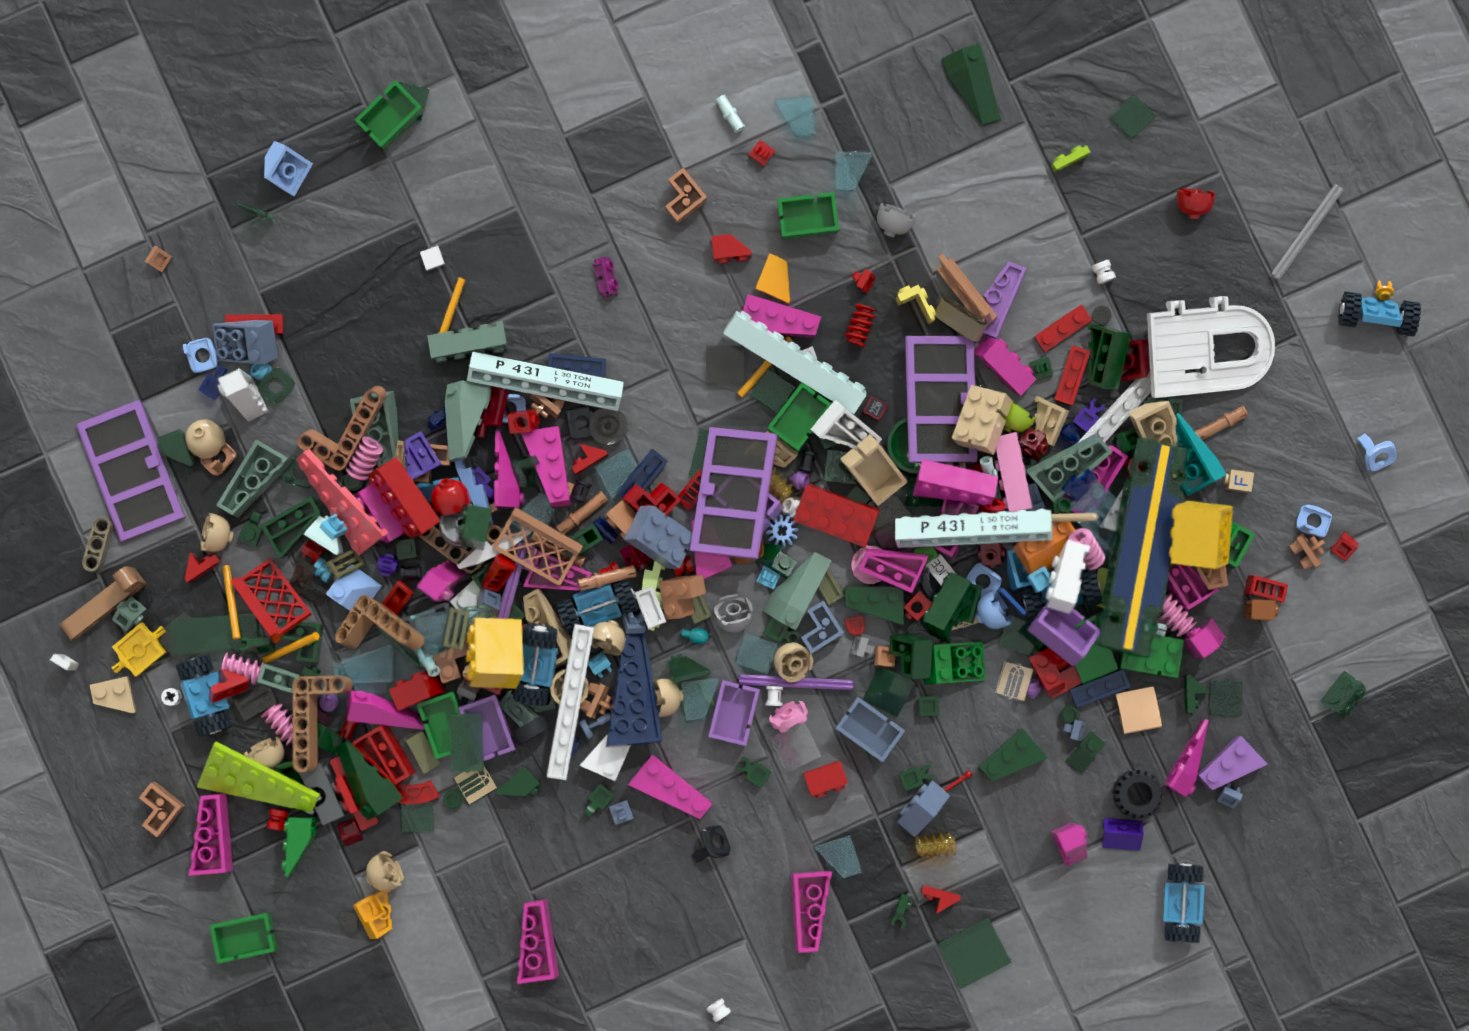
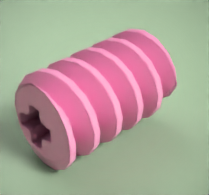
M364 436L362 437L363 443H359L360 449H356V455L352 457L353 461L349 462L350 467L346 468L347 473L358 480H367L369 478L368 474L373 471V467L376 466L377 460H379L383 452L380 443Z
M1082 528L1071 533L1069 540L1090 546L1089 552L1083 559L1085 569L1092 571L1099 568L1104 563L1105 554L1089 529Z
M1169 594L1162 600L1156 614L1163 612L1161 619L1168 618L1166 625L1174 624L1171 630L1175 631L1178 629L1179 632L1176 636L1179 637L1188 632L1197 622L1192 623L1194 619L1192 616L1186 618L1188 612H1181L1183 606H1176L1178 602L1176 599L1170 601L1173 595Z
M227 652L221 669L245 676L255 685L263 663L260 667L258 666V660L250 664V658L243 662V656L236 660L235 654L228 658Z
M281 703L269 708L261 718L267 717L265 721L267 724L273 722L271 729L278 728L276 735L283 734L281 740L285 741L288 739L286 746L293 742V722H291L293 715L286 717L285 715L288 710L281 711L280 709L283 705Z

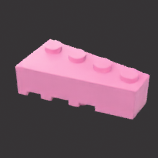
M1018 432L1000 435L995 449L998 460H995L997 472L1001 471L1002 479H999L1001 491L1005 490L1006 498H1003V502L1006 505L1005 509H1009V513L1033 508L1029 485L1026 480L1025 465L1022 461L1023 454L1018 442Z

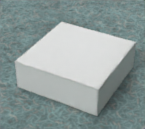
M438 246L420 252L427 271L445 265Z

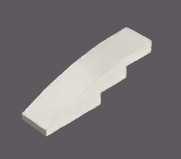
M523 534L515 535L512 538L514 545L524 539ZM510 537L501 539L498 547L503 550L511 548ZM486 541L484 550L475 549L457 567L461 569L479 564L501 553L493 549V545L491 546Z

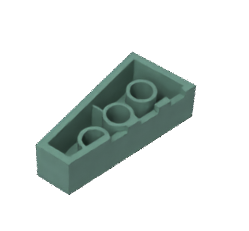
M503 321L496 322L497 326L493 327L488 324L479 325L477 330L463 328L458 330V333L448 331L427 335L431 359L436 360V363L446 362L447 358L455 357V360L465 359L466 355H470L472 352L482 354L492 351L493 354L504 352V349L508 348Z
M1094 434L1025 471L1054 502L1109 456L1112 450L1097 434Z
M256 439L216 506L239 518L294 461Z

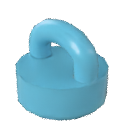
M267 363L253 364L250 374L254 378L263 381L270 376L272 368Z

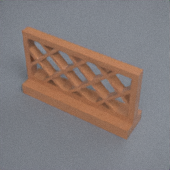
M943 253L938 256L941 266L936 269L965 308L982 318L988 325L995 321L998 316L952 258L948 260Z
M515 507L492 548L560 586L583 546ZM512 520L520 523L522 532L511 534L509 526ZM523 525L529 528V530L524 531ZM508 530L509 535L504 536V534ZM530 531L536 532L539 541L528 544L525 533ZM523 534L526 545L514 547L512 536ZM540 535L547 539L541 540ZM510 537L511 549L503 550L498 547L501 539ZM549 540L554 542L556 551L545 553L542 542ZM540 543L543 554L531 557L529 546ZM557 545L561 546L563 549L558 550ZM527 547L529 558L523 560L517 558L515 550ZM568 550L573 553L570 561L561 562L559 552ZM557 553L559 564L548 567L546 555ZM544 557L546 568H535L532 559ZM530 560L531 565L528 564V563H526V562H524V561ZM567 564L565 570H563L562 565ZM560 566L562 575L559 580L551 577L549 569ZM543 570H547L548 575L545 574V573L542 572V571H543Z

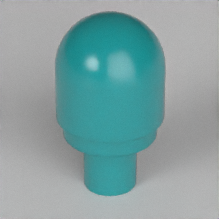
M692 628L691 631L683 629L681 637L690 638L689 641L692 643L704 644L708 640V633L700 628Z

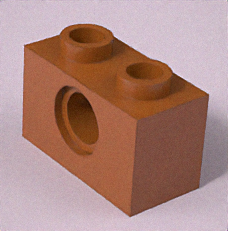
M1252 599L1245 601L1244 620L1271 621L1275 620V616H1278V605H1275L1274 600Z

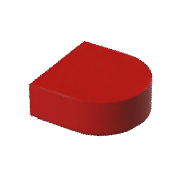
M863 614L844 619L846 629L851 635L857 636L864 632L865 621Z

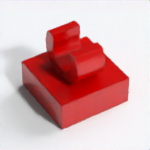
M759 140L749 153V157L764 167L775 153V150Z
M865 269L863 274L855 271L852 278L857 282L856 286L860 291L868 294L876 276L871 271Z
M310 539L301 549V552H303L302 558L305 559L309 556L312 558L311 564H314L325 554L327 549Z

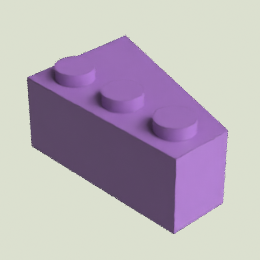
M1236 736L1197 773V778L1208 789L1214 790L1267 765V763L1242 736Z

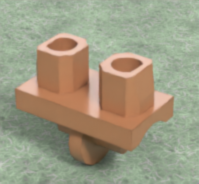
M535 394L530 396V399L535 402L531 407L536 410L538 416L541 415L545 419L549 414L554 419L560 416L561 409L565 403L564 400L554 399L550 402L545 396Z
M1302 533L1290 547L1295 554L1303 549L1306 552L1307 556L1300 560L1304 569L1313 566L1317 567L1322 561L1315 552V549L1319 555L1324 553L1321 545L1325 542L1323 539L1318 542L1313 536L1309 539L1313 544L1311 545L1304 533Z
M590 683L588 693L595 697L592 703L584 700L579 709L587 713L586 716L596 719L598 712L604 715L607 708L612 710V705L609 704L612 697L606 696L610 687L603 684Z

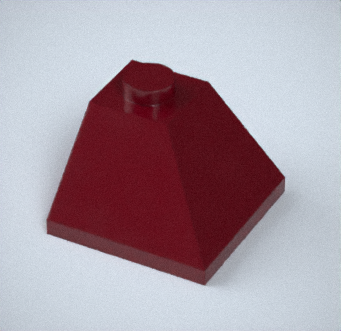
M1148 340L1129 341L1120 382L1146 378L1150 372Z

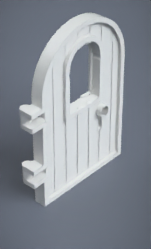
M1228 296L1210 297L1209 303L1211 307L1185 310V301L1178 300L1166 302L1167 312L1147 313L1152 397L1160 398L1237 390L1255 384L1270 368L1275 353V339L1269 323L1254 309L1245 306L1228 305ZM1218 304H1221L1223 311L1217 312ZM1175 308H1178L1179 315L1174 316ZM1245 332L1253 337L1255 350L1249 358L1214 363L1213 335ZM1202 368L1200 373H1185V370Z

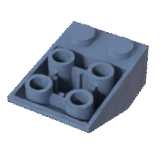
M249 320L212 324L217 361L266 364L278 358L273 321Z

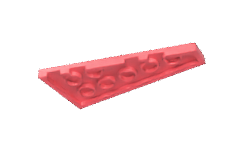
M310 449L296 458L299 468L304 471L309 483L315 488L320 500L329 510L330 515L337 514V518L340 521H344V525L348 528L344 535L358 556L388 534L385 528L381 530L375 524L377 520L373 516L369 517L364 512V506L345 486L341 488L336 482L337 478L325 471L324 464Z

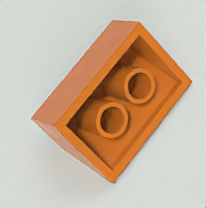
M1070 521L1052 523L1053 540L1023 541L1012 547L1029 575L1044 566L1047 571L1054 568L1052 567L1054 557L1060 554L1067 540H1069V536L1075 531Z

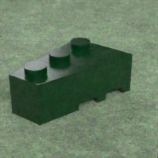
M1088 324V330H1091V341L1088 342V348H1091L1089 384L1100 388L1118 390L1131 334L1103 325Z
M310 496L263 523L261 527L279 559H284L305 536L304 533L312 523L324 514L315 498Z
M952 572L948 577L944 578L942 589L939 593L935 594L932 601L933 605L930 610L928 609L923 617L929 635L950 644L952 639L949 637L953 626H958L959 621L956 619L961 610H965L974 589L970 580Z
M844 588L846 608L901 626L904 625L902 588Z
M1020 728L977 767L993 782L1048 757L1024 729Z

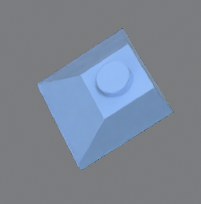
M274 141L265 156L264 178L290 195L295 196L313 163L286 145Z
M350 564L346 569H348V568H350V567H352V566H354V565H353V564ZM357 569L335 580L326 595L351 611L360 596L368 595L374 598L382 585L360 569Z

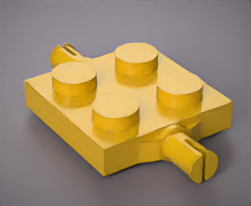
M143 622L138 624L112 646L120 660L112 666L114 672L118 673L122 668L126 667L130 669L135 677L143 673L166 653L158 640L159 637L166 633V630H163L164 628L160 626L155 632H151Z

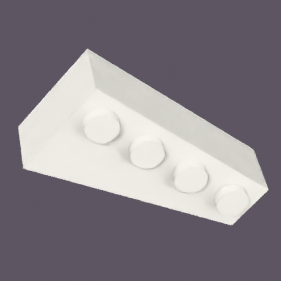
M238 369L218 379L220 382L218 388L221 394L225 395L248 422L269 412L253 377Z

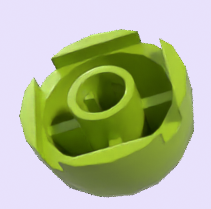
M1012 402L1007 417L1003 416L999 411L997 412L1006 420L1003 429L1009 433L1012 430L1018 433L1024 432L1037 419L1035 416L1032 419L1029 418L1030 413Z

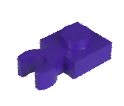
M1096 398L1090 401L1089 409L1084 406L1072 421V423L1086 433L1099 419L1095 414L1102 411L1105 407L1102 404L1100 408H1096L1094 406Z

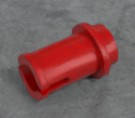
M346 716L345 724L339 735L351 740L355 727L360 722L347 721Z

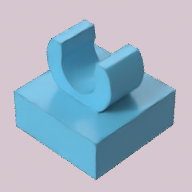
M337 514L321 522L319 527L331 540L345 534L348 529L344 525V521H340L337 518Z
M763 566L756 582L774 590L780 575Z
M1045 566L1027 576L1036 593L1051 585L1049 583L1050 574Z
M603 651L588 660V665L595 675L598 674L601 678L603 677L601 671L605 668L609 672L612 671L611 663Z

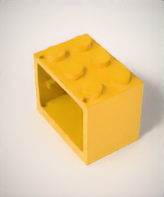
M1186 501L1175 505L1172 512L1174 527L1171 529L1173 544L1169 551L1171 563L1214 569L1227 565L1233 506Z
M475 618L473 624L469 625V632L466 633V644H469V650L466 652V661L469 662L470 668H467L466 676L467 680H470V687L516 689L523 675L521 620Z

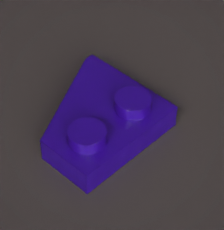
M422 431L404 441L406 471L412 480L441 465Z

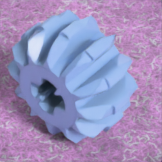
M779 515V522L775 518L773 521L775 525H769V528L773 530L766 531L768 535L773 534L768 539L769 542L776 539L774 545H778L779 541H782L781 545L784 548L785 541L787 540L788 544L792 545L790 537L797 539V536L792 534V532H797L798 528L791 527L796 522L792 521L789 524L790 516H787L786 520L783 521V516ZM778 527L787 528L785 536L777 534L779 531Z

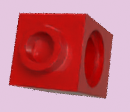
M535 409L513 411L507 415L510 434L532 432L538 428L539 417ZM522 417L527 421V425L523 423Z
M918 591L904 606V615L910 621L913 619L918 621L933 603ZM914 602H918L922 606L919 613H914L911 609V605Z

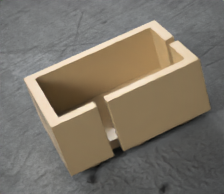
M971 385L952 439L959 446L974 450L976 448L978 451L994 455L1006 421L997 411L1007 417L1013 401L1006 393Z
M868 435L857 444L858 449H851L840 459L866 494L879 506L905 485L907 480L881 445L871 435Z

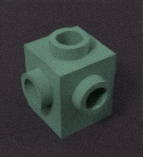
M131 597L126 602L123 600L117 606V611L112 620L127 632L134 625L137 626L144 620L143 614L146 608Z

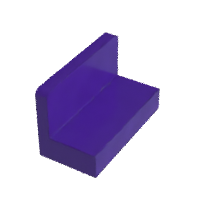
M1104 818L1102 848L1136 851L1141 849L1144 836L1143 821Z

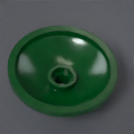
M904 418L895 424L890 431L887 440V450L891 460L898 468L908 473L918 474L921 463L909 462L908 418ZM916 424L917 454H944L945 440L940 428L936 424Z

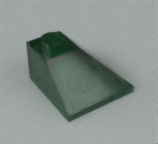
M682 654L671 656V660L667 661L673 684L711 674L708 668L687 656L682 657Z
M878 666L863 701L898 717L915 681Z

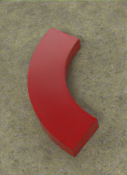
M379 771L377 772L384 780L386 779ZM432 780L417 785L402 783L394 785L403 797L398 803L422 804L440 798Z

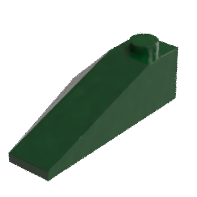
M980 43L962 48L942 58L948 79L957 88L959 94L967 102L979 122L985 125L1001 120Z
M349 741L336 747L356 805L367 820L380 815L403 799L393 783L388 778L384 780L377 773L378 769L375 766L371 767L366 763L365 756Z

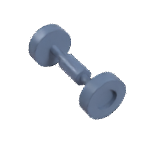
M607 713L599 717L591 725H588L585 719L580 721L588 739L594 736L591 728L597 725L601 726L610 721L611 714Z

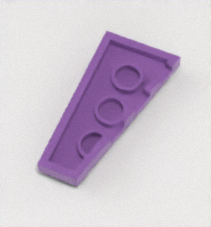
M1008 262L991 287L984 293L983 299L998 318L986 327L983 334L995 339L998 338L1027 268Z

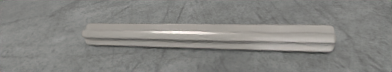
M1337 184L1332 187L1271 273L1274 279H1281L1343 192L1342 187Z

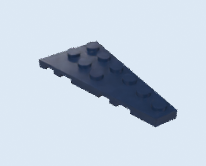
M624 632L626 641L620 655L605 748L660 743L663 741L645 633L626 634Z

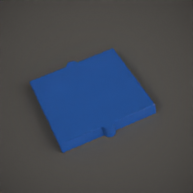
M1000 587L997 592L1020 616L1024 617L1026 611L1004 588Z

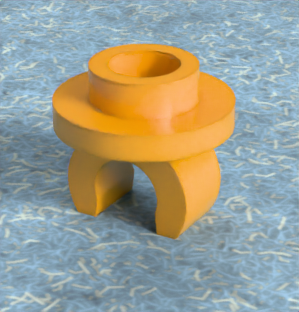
M1378 281L1375 296L1381 300H1388L1393 297L1394 289L1392 288V282L1388 281L1387 286H1382L1381 281Z

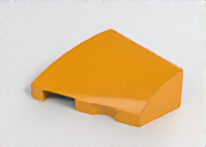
M769 253L755 290L789 304L790 293L787 261Z
M378 890L353 905L370 939H378L392 929V920L390 919L391 905L388 902V892L390 891Z

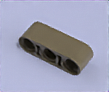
M943 296L935 310V317L975 342L980 341L988 325L982 318L949 297Z
M99 517L93 522L82 565L87 571L99 572L104 566L114 531L113 522L108 518ZM106 521L107 529L102 532L100 524ZM97 540L102 541V547L99 550H96L94 547ZM95 558L97 565L92 569L89 566V562Z

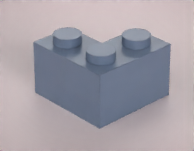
M824 600L807 610L817 628L802 636L801 639L812 654L844 634Z
M933 780L927 786L925 784L922 785L917 791L919 796L915 795L909 802L910 806L906 805L899 813L902 816L897 822L914 837L936 816L950 796Z

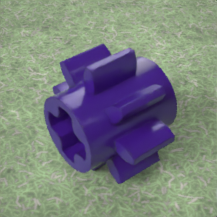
M385 553V557H379L376 570L381 571L380 575L390 577L391 574H396L399 560H395V555Z

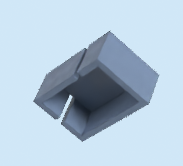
M653 505L640 506L624 540L666 569H678L686 555L684 550H688L691 545L692 532L669 516L665 517V514Z
M856 697L847 710L850 714L848 716L844 714L835 729L883 762L905 730L891 720L886 723L887 717L859 697Z

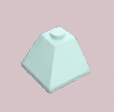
M319 516L306 530L304 535L338 556L344 554L340 536L331 540L319 528L321 522L329 517L325 516L323 518Z

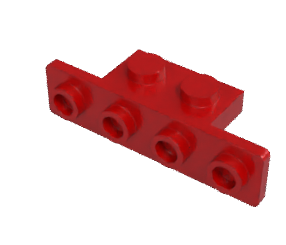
M336 757L330 760L337 776L335 778L337 783L334 786L338 794L342 793L344 798L342 804L346 812L350 811L351 814H354L361 830L378 824L377 817L367 820L361 814L360 809L356 805L340 758Z

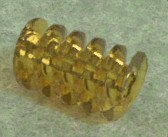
M774 467L772 468L769 493L774 492L773 497H780L779 502L782 504L794 492V490H791L793 483L786 485L788 479L784 478L781 480V472L775 475L774 473L777 468ZM762 478L756 479L757 483L762 481Z
M940 832L936 839L932 833L929 840L926 835H923L922 841L918 835L915 836L917 858L918 855H921L924 860L928 853L930 859H932L935 852L938 858L941 856V852H944L947 857L950 850L954 856L956 855L954 834L951 836L949 832H946L945 837H943Z

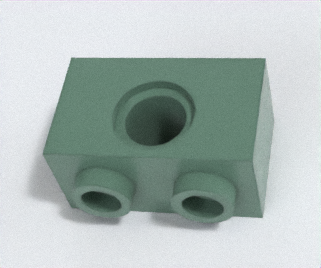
M263 663L257 682L293 693V682L296 678L303 677V675Z

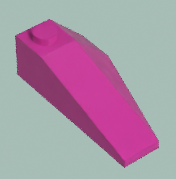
M495 431V457L497 458L495 462V475L497 481H494V506L497 509H514L515 507L521 509V504H524V493H521L500 431Z
M350 691L346 695L347 721L424 730V721H422L420 714L407 708L397 711L395 703L364 691Z
M1207 719L1200 721L1163 784L1183 797L1190 796L1196 787L1194 783L1197 778L1207 731Z

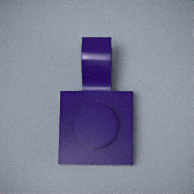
M478 466L474 470L476 484H483L487 496L493 500L494 491L488 485L492 480Z

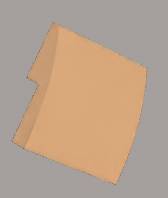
M1154 686L1116 694L1115 697L1124 734L1162 727Z

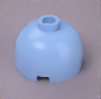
M992 590L980 598L976 617L981 624L984 623L991 629H1001L1012 623L1011 615L1006 614L1005 609H1008L999 592Z

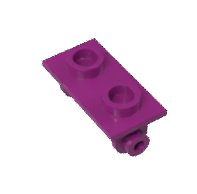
M600 257V259L594 260L595 264H593L596 278L603 276V280L597 281L599 293L602 294L603 298L610 296V294L618 295L619 286L614 277L613 262L609 257Z

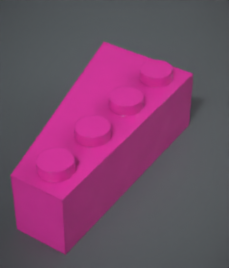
M749 294L743 308V312L749 314L751 320L756 323L758 321L762 322L768 327L767 330L772 333L774 331L778 332L782 336L815 338L821 316Z
M559 426L521 433L552 508L570 506L571 500Z
M1107 445L1112 450V453L1060 497L1070 500L1072 504L1071 514L1094 512L1128 458L1126 454L1114 446Z
M922 459L913 496L991 505L995 496L998 476Z
M448 559L442 565L440 564L431 569L417 587L436 601L442 603L450 602L456 594L454 592L455 588L467 572L459 569L455 563Z
M654 754L628 784L699 819L713 804Z
M223 793L200 796L197 830L194 835V850L191 855L192 863L188 876L233 871L227 795Z
M832 871L790 873L795 951L798 953L818 951Z
M548 899L529 901L524 904L517 984L555 979L559 976Z

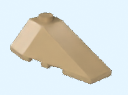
M1169 401L1147 403L1129 411L1130 419L1153 467L1158 445L1162 444L1172 447L1173 455L1168 481L1179 476L1175 427L1176 417Z
M538 588L523 596L525 617L530 624L548 625V627L552 626L558 630L556 646L554 647L558 649L556 669L567 664L572 639L567 634L545 595Z

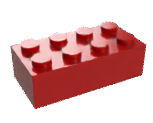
M397 457L385 462L368 474L369 482L381 493L380 498L392 509L393 517L401 522L403 525L402 529L407 536L411 538L419 536L440 522V519Z
M808 483L793 521L866 548L881 509Z

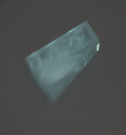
M391 643L334 664V676H347L352 680V683L395 682V644Z

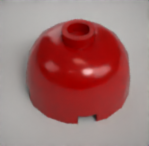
M1202 189L1177 190L1176 200L1178 208L1183 213L1188 214V218L1199 219L1200 215L1211 211L1215 201V192L1207 190V193H1204Z
M443 479L433 488L431 493L434 511L436 513L440 511L441 515L460 512L463 505L466 504L468 506L471 502L468 489L459 480Z

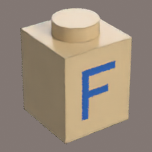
M1229 470L1223 479V485H1226L1225 490L1243 493L1252 492L1254 473Z

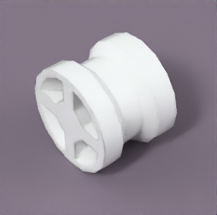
M722 998L707 1008V1011L712 1013L715 1022L731 1012L724 1005Z

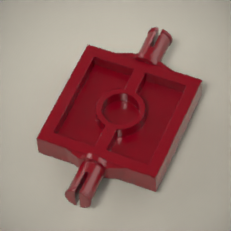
M491 386L489 404L487 409H483L480 416L482 421L478 425L476 437L484 438L487 427L502 426L508 389Z

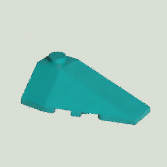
M1177 413L1175 415L1176 445L1179 461V476H1177V479L1188 497L1222 478L1226 473L1217 457L1182 416Z

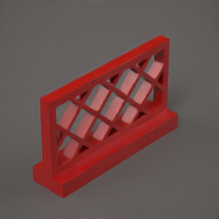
M271 558L240 579L235 577L231 580L235 590L275 644L281 640L280 636L312 615ZM271 565L273 568L272 576L263 575L264 569ZM251 578H258L256 587L248 586L245 582ZM261 579L270 580L269 588L260 587ZM274 580L283 581L282 589L273 588ZM258 591L267 592L266 600L257 599ZM271 593H281L279 602L270 601ZM284 594L293 595L292 603L283 602ZM268 605L277 606L276 614L267 613ZM281 606L291 607L289 615H280ZM294 608H303L305 611L300 616H293ZM278 618L288 619L287 625L279 629L277 627Z

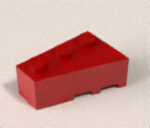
M380 725L351 743L365 756V760L373 764L393 785L416 773L388 725Z

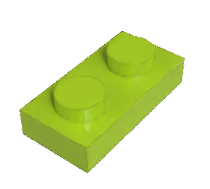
M1079 145L1071 150V154L1067 156L1062 154L1054 159L1055 162L1051 165L1054 173L1088 156L1090 150L1087 145L1084 147Z

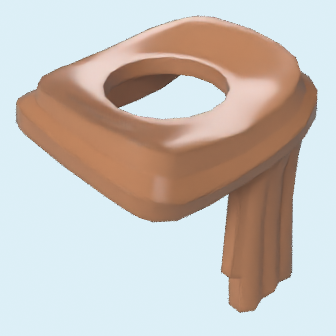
M226 442L219 450L226 454L224 463H221L219 460L212 462V458H201L202 465L213 475L218 476L222 474L237 457V453Z

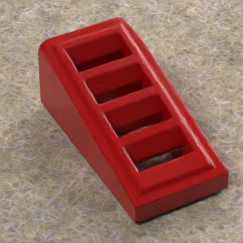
M700 469L678 495L681 499L679 503L689 511L698 502L699 491L691 485L695 483L700 488L701 483L696 480L698 477L702 478V471ZM690 489L697 495V497L694 498L687 492V490ZM682 496H687L693 502L689 504Z
M497 554L481 585L482 589L499 592L516 569L515 561L506 555Z
M1248 575L1244 594L1284 603L1288 584L1256 575ZM1262 583H1264L1263 591L1260 593ZM1272 585L1270 595H1268L1269 587ZM1277 586H1278V587H1280V588H1279V592H1278V597H1275L1276 589H1277Z

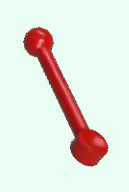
M966 771L965 775L943 790L947 792L964 779L971 778L972 772Z

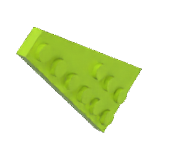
M215 742L197 785L198 788L309 812L313 811L320 796L319 793L218 742Z

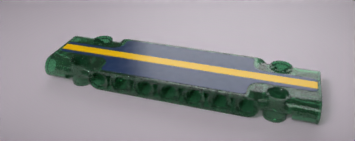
M1137 437L1133 454L1134 458L1128 465L1130 476L1126 478L1122 492L1102 597V604L1105 606V610L1099 616L1102 626L1097 646L1134 656L1150 658L1153 637L1158 631L1157 619L1161 616L1171 567L1169 551L1173 544V538H1171V529L1174 527L1172 512L1175 505L1183 503L1184 491L1181 488L1187 478L1185 466L1188 450L1149 438ZM1138 464H1140L1142 467L1141 472L1138 469ZM1173 473L1176 475V481L1173 479ZM1110 614L1113 616L1112 623L1109 620ZM1145 623L1148 625L1147 632L1144 628Z

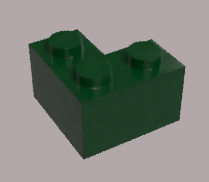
M469 504L468 510L464 509L462 521H465V524H461L458 538L462 540L461 546L484 550L492 512L491 508Z
M282 619L281 628L287 625V620ZM301 622L280 636L281 639L298 641L317 632L319 639L299 648L296 660L319 663L324 625Z
M909 633L890 635L889 654L901 657L900 676L912 680L931 678L932 639Z

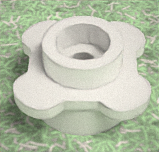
M791 497L785 499L782 503L785 507L782 510L783 515H790L791 518H794L800 500H793Z

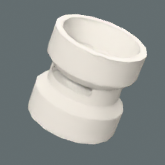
M1105 260L1092 266L1093 272L1097 275L1098 285L1116 278L1115 273L1111 271L1110 260Z

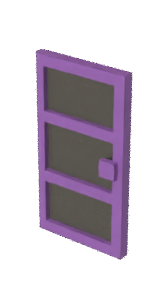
M905 336L909 462L921 463L922 459L937 463L978 462L976 448L974 450L959 446L952 439L970 386H975L974 341L965 336Z
M141 400L76 424L120 542H125L185 518Z
M709 428L690 546L691 552L758 559L777 434Z

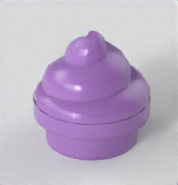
M798 471L789 480L795 488L802 490L810 482V476L805 471Z
M1030 679L1026 695L1031 699L1037 697L1038 693L1042 690V685L1038 679Z
M323 694L319 700L320 708L326 712L334 711L339 704L335 694Z

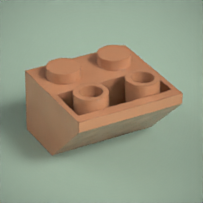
M622 500L606 513L608 517L606 521L614 529L618 527L622 531L620 535L624 539L637 513Z

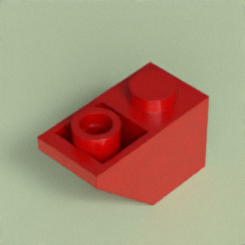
M731 234L711 236L714 262L718 261V264L729 263V260L737 259V262L748 261V258H752L751 250Z

